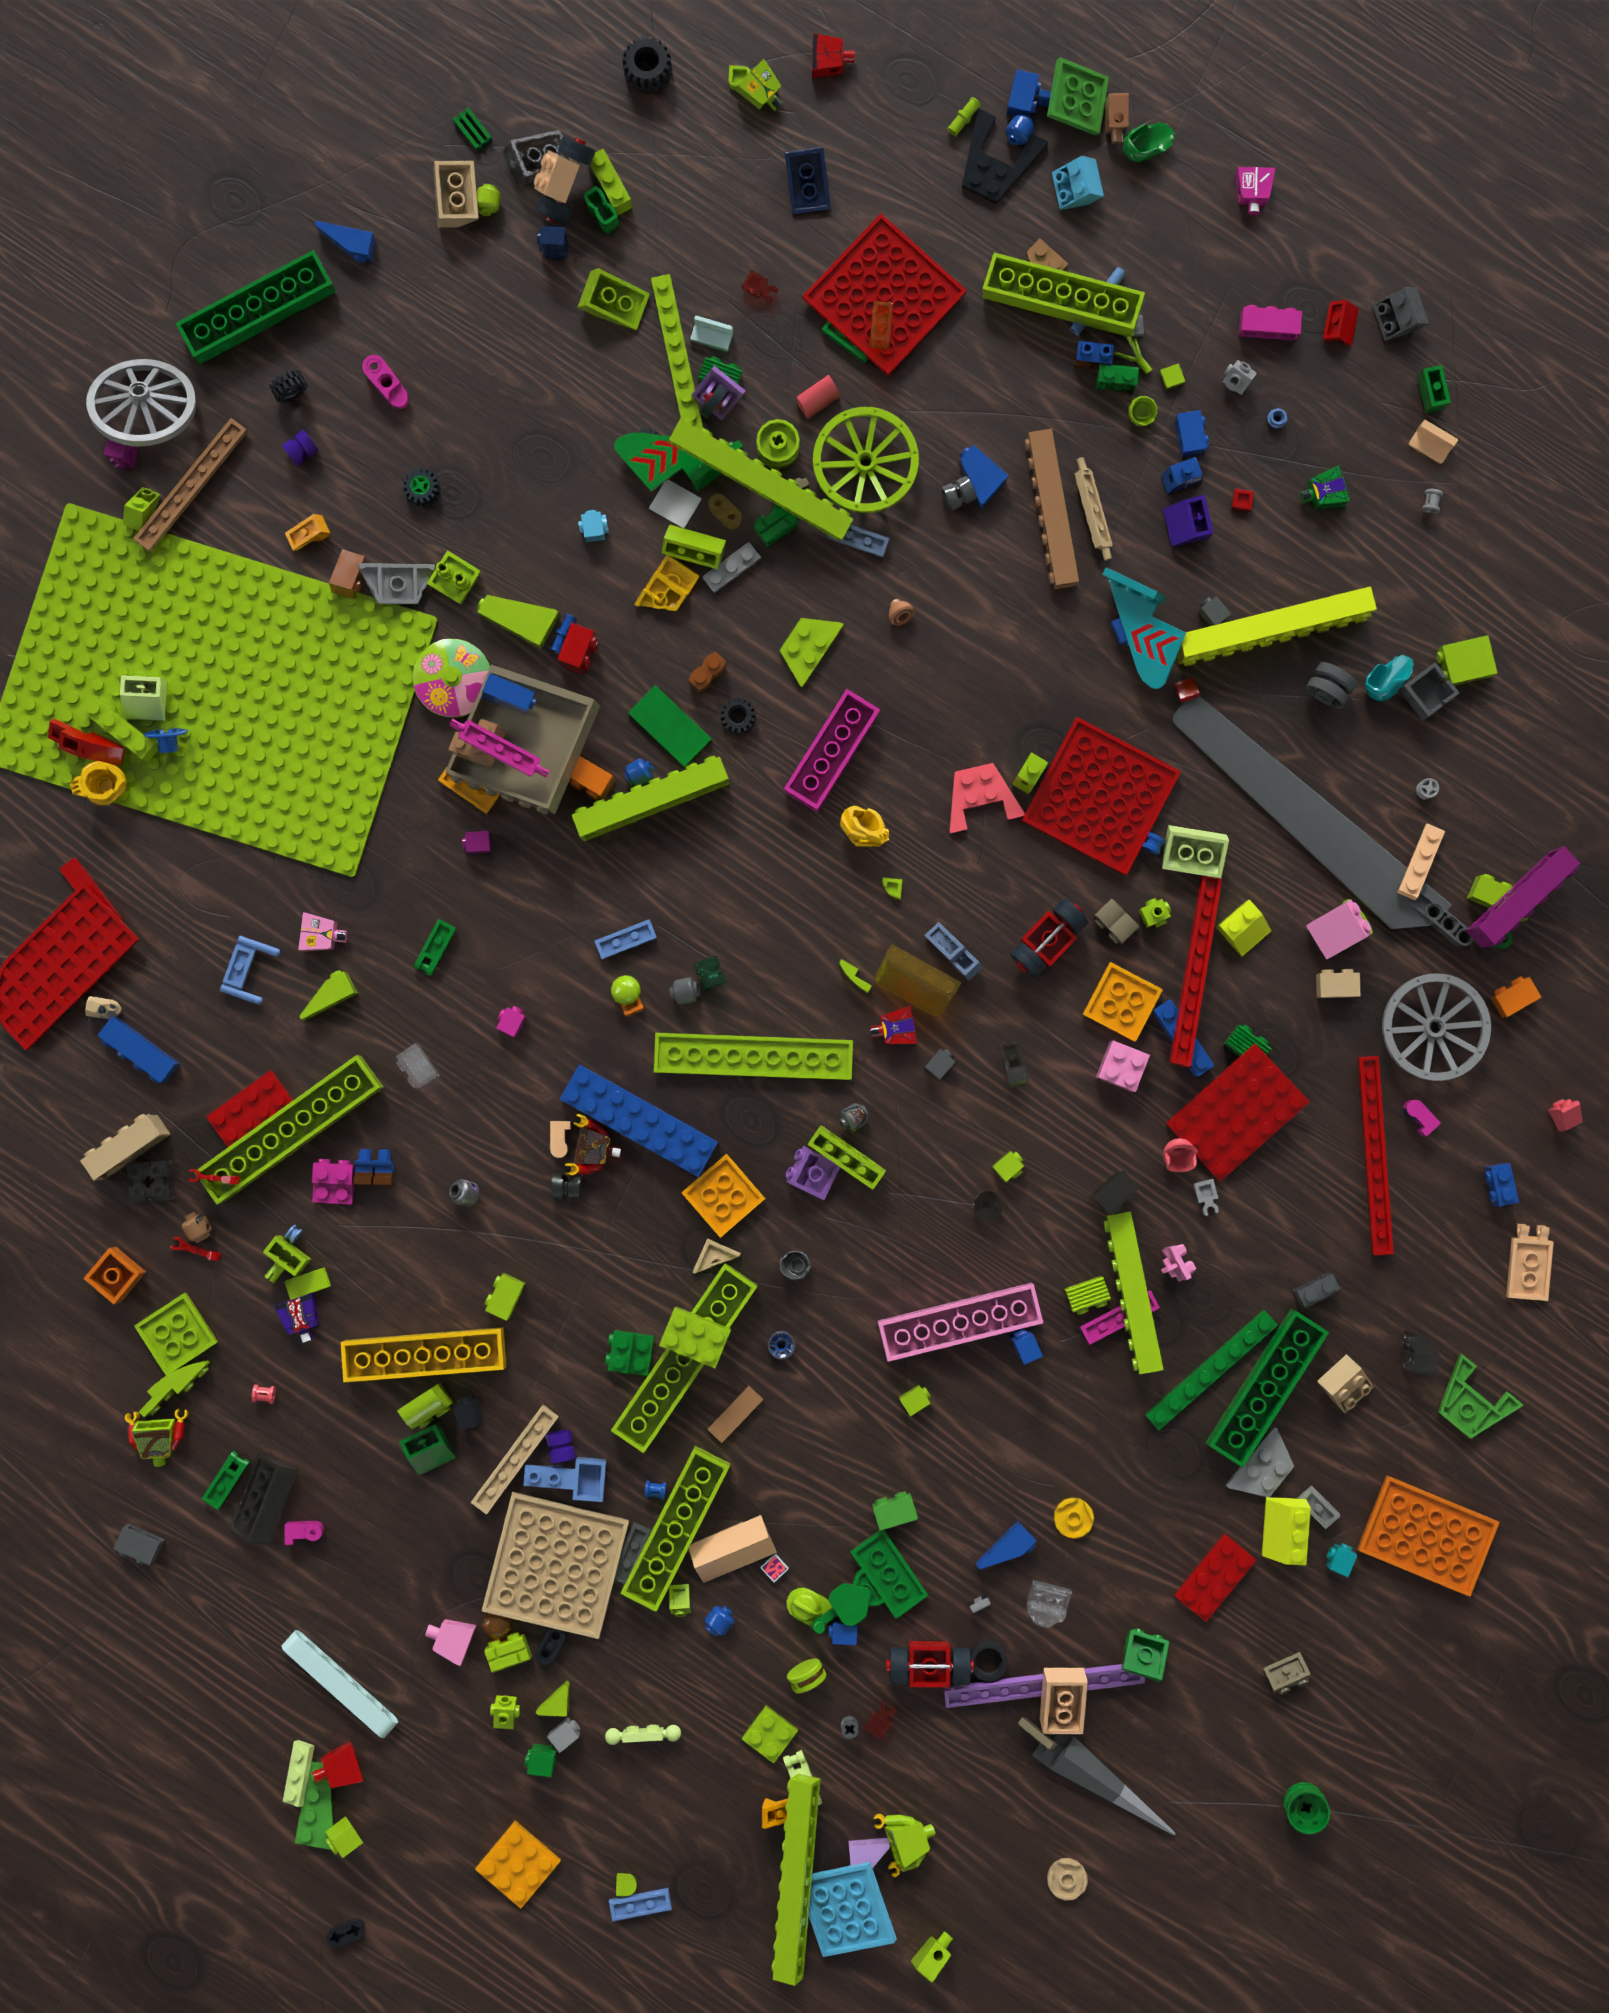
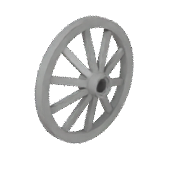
M136 359L116 364L102 372L89 388L86 405L93 426L106 438L128 446H151L174 438L190 424L196 410V397L190 380L176 367L157 360ZM133 371H151L144 382L137 381ZM127 373L131 384L128 387L111 380ZM159 373L174 379L149 387ZM181 385L187 394V398L156 392ZM104 386L124 392V394L97 399ZM154 400L186 405V408L181 417L177 418ZM124 401L102 420L96 412V406ZM132 405L123 433L108 426L110 422ZM151 406L174 424L162 431L156 432L148 408ZM138 410L143 411L150 434H130Z
M1427 974L1409 980L1394 992L1384 1010L1382 1034L1390 1056L1403 1070L1421 1079L1442 1081L1465 1074L1481 1060L1490 1041L1491 1020L1484 1000L1467 982L1447 974ZM1442 982L1436 1008L1432 1015L1422 984ZM1449 985L1459 988L1467 997L1440 1018ZM1414 987H1416L1426 1019L1400 1001ZM1471 1001L1476 1006L1480 1021L1445 1023ZM1398 1007L1422 1025L1392 1028L1395 1008ZM1432 1022L1436 1023L1438 1027L1435 1033L1430 1030ZM1481 1027L1477 1047L1446 1031L1448 1029ZM1423 1032L1402 1053L1399 1052L1393 1039L1394 1033ZM1442 1037L1472 1052V1056L1461 1066L1457 1067ZM1428 1038L1422 1070L1413 1066L1405 1058ZM1435 1040L1451 1069L1450 1071L1442 1073L1430 1072Z

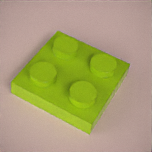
M765 1705L742 1736V1740L772 1763H775L798 1732V1729Z

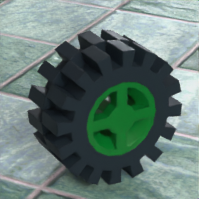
M417 468V471L413 469L410 475L407 473V478L403 480V490L408 500L414 505L418 504L423 507V504L429 506V502L433 504L435 502L434 499L439 496L438 492L440 493V485L434 474L425 468L423 470Z

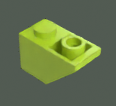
M142 487L124 505L123 525L140 531L155 512L161 494Z

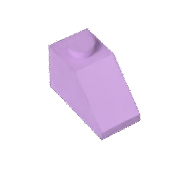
M888 1838L849 1841L850 1865L870 1862L873 1868L890 1848Z

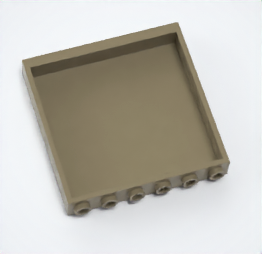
M491 665L468 720L477 725L480 719L498 724L506 731L505 740L540 758L539 766L549 770L546 778L536 772L529 777L495 759L492 768L459 758L454 754L445 773L455 783L461 784L465 782L468 784V787L474 790L482 788L485 790V793L491 796L498 794L508 802L518 801L519 805L525 808L535 807L536 811L547 815L548 812L555 814L600 705L595 699ZM491 673L535 692L533 698L536 699L533 709H528L525 714L481 699L489 674Z

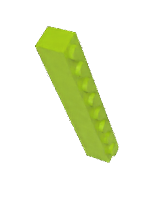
M1131 1211L1109 1215L1106 1217L1107 1221H1103L1105 1232H1109L1110 1240L1107 1241L1109 1252L1114 1254L1115 1260H1111L1113 1271L1118 1274V1280H1115L1117 1291L1122 1293L1123 1299L1119 1301L1121 1311L1126 1313L1127 1319H1124L1125 1330L1130 1332L1131 1339H1128L1129 1350L1134 1352L1135 1359H1132L1133 1369L1138 1371V1374L1164 1370Z

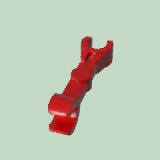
M191 1169L189 1172H195L197 1177L196 1179H188L190 1182L209 1179V1181H221L226 1184H239L240 1177L203 1175L200 1170Z
M181 1237L173 1238L180 1242L178 1247L170 1246L173 1250H187L193 1254L205 1256L212 1261H218L221 1256L219 1252L191 1245Z

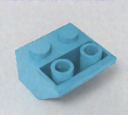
M1080 156L1052 172L1060 210L1089 205L1104 197L1096 159Z

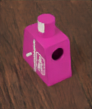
M1237 168L1235 184L1238 203L1240 205H1248L1249 215L1260 214V206L1267 204L1271 194L1275 168Z

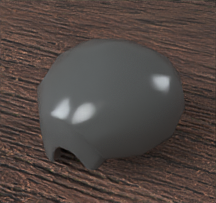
M789 1251L780 1260V1271L789 1280H801L811 1270V1261L801 1251Z

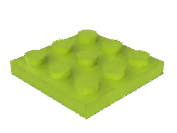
M183 1293L134 1326L166 1376L218 1343L187 1293Z

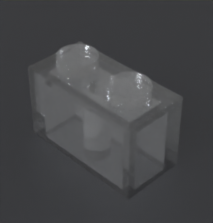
M414 1043L396 1056L398 1067L402 1072H407L409 1075L407 1080L413 1088L422 1089L440 1077V1074L419 1043Z

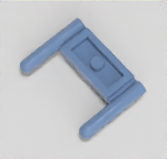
M239 936L224 976L223 984L220 987V992L258 1005L262 1004L263 999L261 997L244 992L242 989L256 950L273 956H279L280 950Z

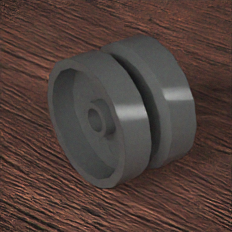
M1327 662L1319 663L1314 672L1316 677L1310 678L1305 687L1306 690L1314 698L1328 706L1337 709L1344 708L1349 699L1347 694H1351L1358 684L1357 680L1340 667Z

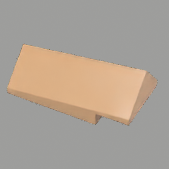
M761 1515L694 1542L688 1548L694 1568L703 1583L777 1553Z

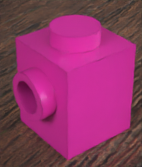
M515 1006L512 1009L507 1007L506 1010L502 1009L497 1019L500 1022L496 1028L516 1038L527 1017L522 1015L523 1010Z

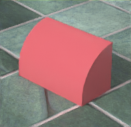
M827 375L798 395L797 405L806 418L809 419L840 398V395L833 380Z

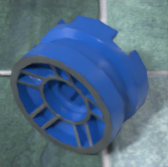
M777 1331L769 1338L768 1350L774 1358L780 1360L787 1359L794 1353L795 1340L788 1332ZM783 1341L785 1348L779 1349L778 1343Z

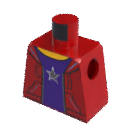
M911 1006L880 1016L881 1025L870 1027L872 1038L883 1036L885 1044H917Z

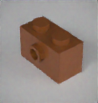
M346 550L341 551L329 581L332 593L354 599L356 592L359 593L361 589V579L363 577L358 564L366 563L365 556Z

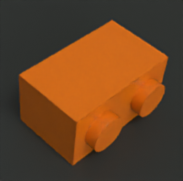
M1520 976L1511 981V986L1507 988L1502 986L1494 991L1495 995L1491 996L1490 999L1501 1018L1508 1017L1542 998L1530 977L1522 978Z

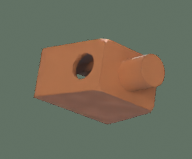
M1112 93L1108 95L1104 105L1105 133L1111 134L1112 144L1123 143V133L1126 132L1129 126V93Z

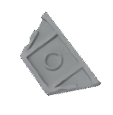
M359 563L358 568L377 604H418L432 571H434L435 564Z
M1275 1426L1260 1441L1243 1468L1240 1466L1227 1482L1226 1486L1228 1488L1270 1497L1294 1468L1280 1433Z

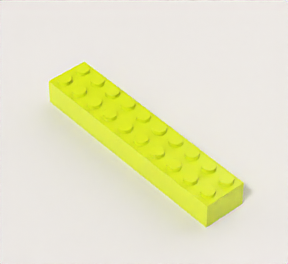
M1371 586L1186 632L1177 655L1178 664L1190 666L1196 664V661L1200 659L1210 661L1215 659L1216 655L1222 654L1225 657L1234 654L1236 650L1241 649L1242 652L1252 650L1253 646L1256 645L1266 647L1276 640L1286 642L1296 635L1302 638L1310 635L1312 631L1317 630L1318 633L1328 631L1329 627L1332 626L1342 628L1352 621H1355L1356 624L1365 622L1377 609Z

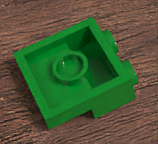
M614 1330V1334L609 1335L608 1346H612L611 1353L606 1354L605 1366H608V1371L648 1376L654 1336Z
M1141 1629L1130 1630L1126 1636L1123 1651L1125 1654L1121 1670L1158 1682L1162 1681L1169 1641L1164 1640V1637L1160 1635L1151 1636L1145 1634Z

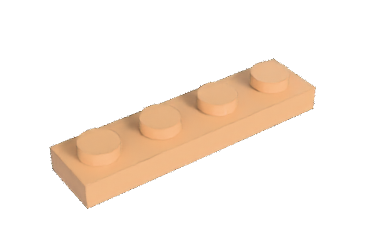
M1430 824L1425 825L1397 893L1413 900L1418 898L1445 831Z

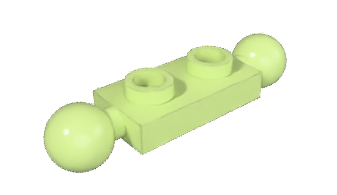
M648 1725L647 1728L629 1726L623 1732L616 1728H611L606 1732L605 1740L610 1745H615L620 1740H622V1743L661 1741L663 1738H667L669 1741L674 1742L681 1737V1730L676 1725H670L667 1729L659 1727V1725Z

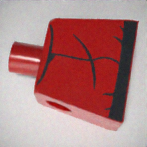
M813 33L812 78L842 74L843 63H855V51L843 50L844 40L842 38Z

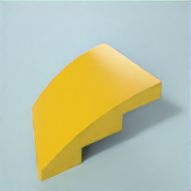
M666 555L634 605L677 611L701 575L676 558Z

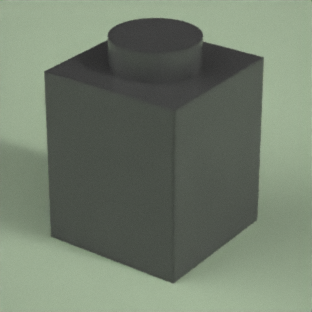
M1217 596L1212 600L1210 597L1200 604L1202 606L1201 609L1198 611L1209 626L1221 624L1231 615Z
M939 1049L924 1068L940 1080L955 1063L953 1060L954 1055L947 1049L944 1051Z

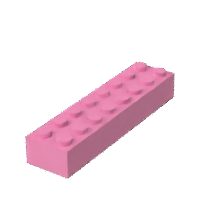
M1033 1283L878 1320L888 1362L1043 1323Z

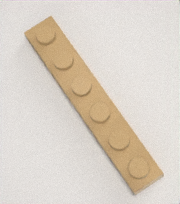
M545 1405L541 1406L471 1501L474 1506L487 1515L559 1417Z

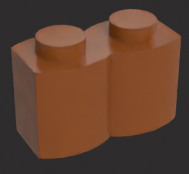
M717 652L709 654L703 661L702 666L696 668L691 673L689 684L699 694L704 693L710 688L713 680L723 674L726 669V661Z

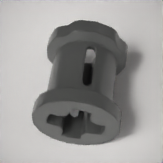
M846 1716L841 1721V1733L845 1738L853 1739L859 1733L858 1721L853 1716ZM846 1725H853V1730H846Z

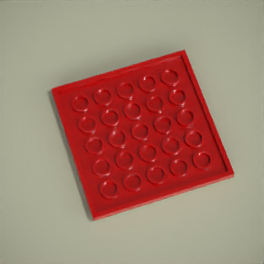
M880 213L807 290L802 299L838 332L842 333L852 345H855L857 349L862 351L882 372L889 376L967 293V290Z
M1076 717L1030 803L1022 822L1126 876L1181 771Z

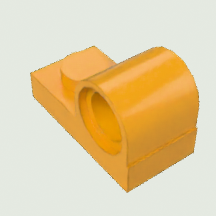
M313 514L285 532V535L292 550L298 551L311 541L316 542L326 539L331 533L323 516Z

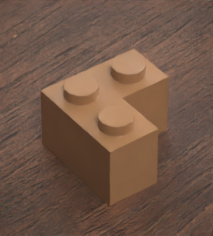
M480 719L479 726L504 739L506 731L498 724ZM455 732L448 749L459 758L492 768L495 758L458 739L459 732Z

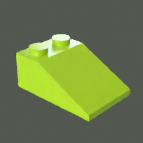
M597 268L590 271L577 308L604 320L637 330L650 293Z

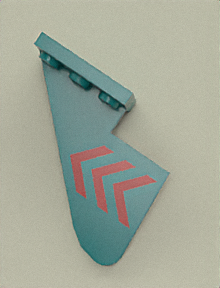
M1106 567L1102 575L1108 578L1107 582L1110 584L1136 669L1143 682L1153 689H1160L1166 684L1186 632L1152 617L1159 602L1165 603L1166 596Z

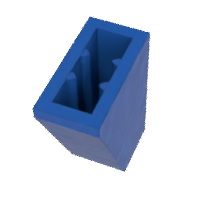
M973 444L970 449L967 447L960 454L959 465L964 476H967L971 481L977 496L975 501L978 507L982 509L1005 484L1009 475Z
M491 673L488 676L481 696L483 700L525 714L528 709H533L536 699L533 698L535 692Z

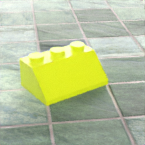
M1266 1497L1262 1556L1286 1565H1306L1311 1507L1306 1499Z

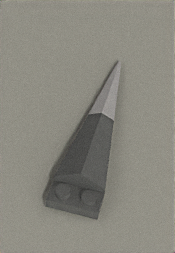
M1047 1734L1058 1743L1056 1748L1048 1750L1039 1743L1032 1753L1033 1757L1054 1772L1164 1831L1175 1835V1832L1140 1800L1073 1734Z

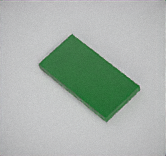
M656 685L628 712L684 768L712 740Z

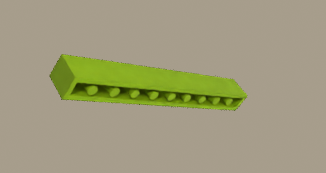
M680 418L668 443L838 541L843 539L853 521V518L849 517V512L841 508L837 510L832 507L833 503L824 498L823 500L815 497V492L807 488L806 490L799 488V483L790 478L787 481L781 477L782 474L775 469L768 470L760 460L749 459L747 457L748 454L738 448L737 450L732 449L727 441L721 438L717 440L712 437L713 434L704 428L700 430L694 427L695 423L687 418L684 420Z
M799 1773L792 1777L787 1785L789 1797L785 1807L787 1820L784 1823L785 1840L782 1844L784 1855L780 1866L782 1878L779 1883L780 1900L777 1904L778 1920L775 1925L777 1936L773 1946L775 1959L772 1963L773 1980L793 1986L799 1983L804 1975L820 1790L819 1778Z

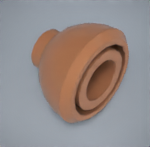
M899 599L893 600L890 603L888 614L891 624L899 626L907 623L912 619L915 609L908 602L900 601Z

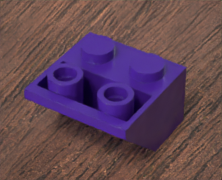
M1205 495L1185 499L1163 509L1171 547L1210 539L1214 533Z

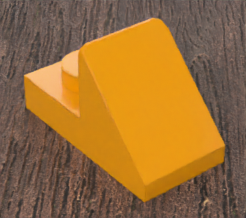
M768 1798L764 1800L762 1806V1828L766 1829L785 1823L787 1820L785 1807L788 1799L777 1802Z

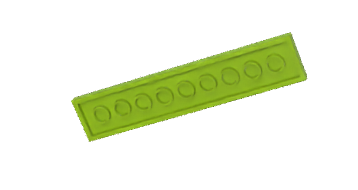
M655 1033L654 1073L852 1080L853 1040Z

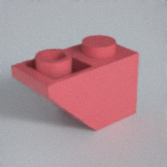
M1562 1099L1553 1103L1554 1107L1548 1110L1558 1131H1566L1583 1122L1579 1101H1571L1570 1099L1564 1101Z

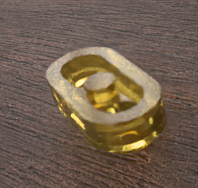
M715 494L710 497L708 506L711 513L727 528H737L742 522L740 511L721 494ZM716 501H720L722 503L720 506L714 505ZM733 514L735 515V519L730 520L728 516Z

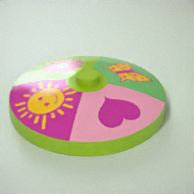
M459 639L440 640L428 646L416 660L413 669V686L421 703L434 714L446 718L464 717L470 715L490 665L484 654L471 643Z

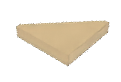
M707 1238L693 1273H698L739 1257L741 1253Z

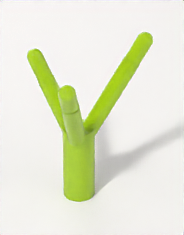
M1127 336L1136 358L1114 352L1113 355L1137 362L1145 374H1148L1152 368L1141 356L1137 339L1134 338L1132 340L1131 336Z

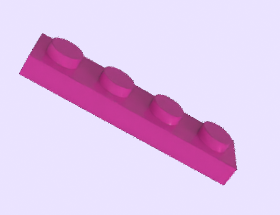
M1151 1290L1147 1292L1151 1311L1153 1312L1160 1307ZM1118 1306L1080 1326L1088 1344L1090 1345L1125 1327L1124 1319H1127L1126 1313L1121 1311V1307Z

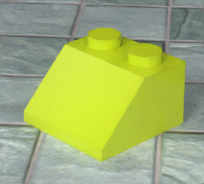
M1250 900L1245 901L1216 927L1241 957L1272 931L1263 914Z

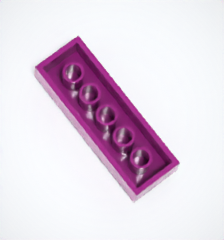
M1565 846L1550 851L1477 919L1466 932L1481 948L1488 946L1491 948L1495 944H1501L1506 939L1504 935L1509 931L1513 932L1517 929L1522 918L1526 919L1535 911L1533 908L1537 904H1543L1549 898L1547 895L1551 891L1555 892L1563 885L1562 881L1566 877H1572L1577 872L1575 868L1581 863Z

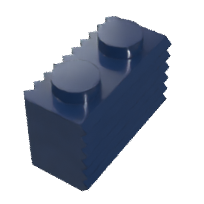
M541 226V232L537 233L539 251L543 252L546 259L560 258L562 260L564 258L566 260L568 258V238L565 227Z

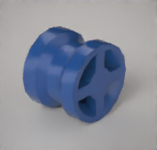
M1149 832L1148 839L1143 843L1142 848L1159 856L1160 848L1165 845L1166 840Z

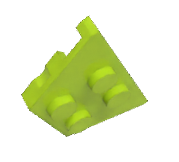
M801 618L781 647L780 653L801 688H803L843 628V623Z

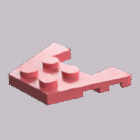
M993 763L954 773L950 834L968 829L963 810L999 801L1003 802L1007 821L1024 817V811Z

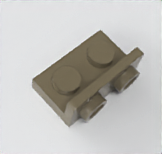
M1300 1652L1263 1668L1274 1694L1279 1693L1283 1695L1289 1692L1290 1688L1295 1685L1301 1687L1309 1683L1308 1679L1311 1678V1674Z

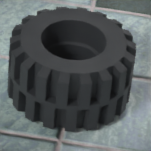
M642 36L639 41L636 38L633 40V44L629 43L627 45V50H624V57H622L626 81L631 84L633 89L637 87L640 93L645 90L646 94H650L652 90L656 93L658 88L663 89L665 83L668 84L672 76L671 56L667 46L664 43L661 45V40L658 38L654 41L651 36H649V39H645V36ZM644 59H652L658 63L656 68L651 71H642L637 68L638 63Z

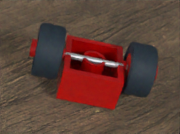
M1062 899L1052 910L1055 916L1050 911L1046 912L1022 937L1021 943L1010 954L1020 971L1026 972L1033 978H1037L1046 967L1049 968L1078 938L1072 932L1079 934L1089 923L1086 916L1082 913L1083 910L1078 905H1073L1070 901Z
M909 1641V1662L907 1648L905 1647L890 1648L889 1660H886V1672H889L891 1685H907L908 1680L909 1687H950L951 1671L953 1685L968 1686L970 1685L971 1673L974 1670L969 1648H953L950 1662L949 1641Z

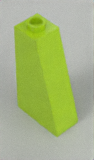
M486 595L485 599L482 598L477 606V609H479L478 614L481 617L539 649L543 648L560 617L559 612L555 609Z

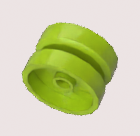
M775 419L768 421L760 428L756 440L757 452L765 465L773 469H783L793 464L798 457L800 439L798 431L791 423L786 420Z

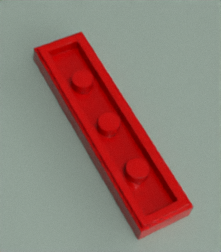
M76 857L59 868L74 890L82 883H86L122 921L124 920Z

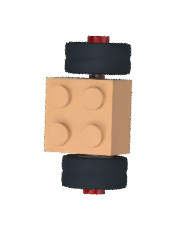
M563 136L558 152L569 157L570 160L548 150L541 161L542 169L535 177L534 189L551 197L548 198L541 195L536 211L546 216L545 219L556 224L558 221L568 225L573 209L562 204V202L566 203L580 165L577 164V161L590 166L596 150L586 146V142L577 137L573 140Z

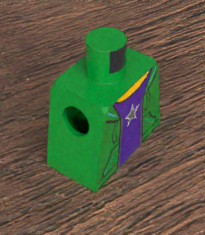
M1339 465L1310 479L1307 483L1308 490L1300 492L1301 502L1312 501L1316 510L1343 507L1350 502Z

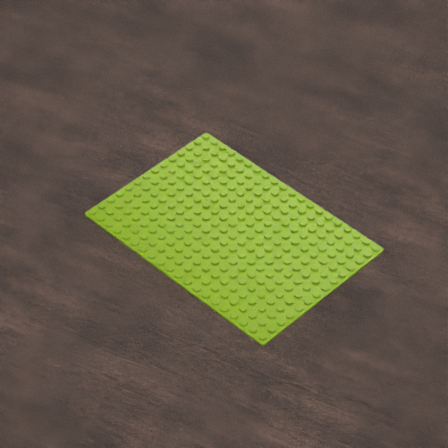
M68 503L65 506L0 702V768L71 789L70 784L74 778L81 775V771L86 765L95 761L59 749V743L48 738L49 721L55 718L86 734L94 732L125 747L123 765L115 766L120 768L125 774L126 788L122 795L113 803L354 877L359 867L415 693L413 686L414 665L419 655L431 644L438 622L437 618L396 604H377L374 597L356 592L354 599L332 593L329 583L167 533L150 553L133 539L139 531L124 526L122 519ZM121 676L161 677L167 681L165 721L126 720L143 734L160 729L167 733L171 728L187 729L188 733L177 735L178 751L159 753L157 751L152 759L146 762L83 713L81 709L91 696L94 695L124 718L120 698ZM149 738L157 744V738Z

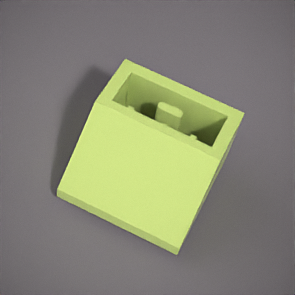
M121 676L120 698L124 718L165 721L167 681L161 677Z

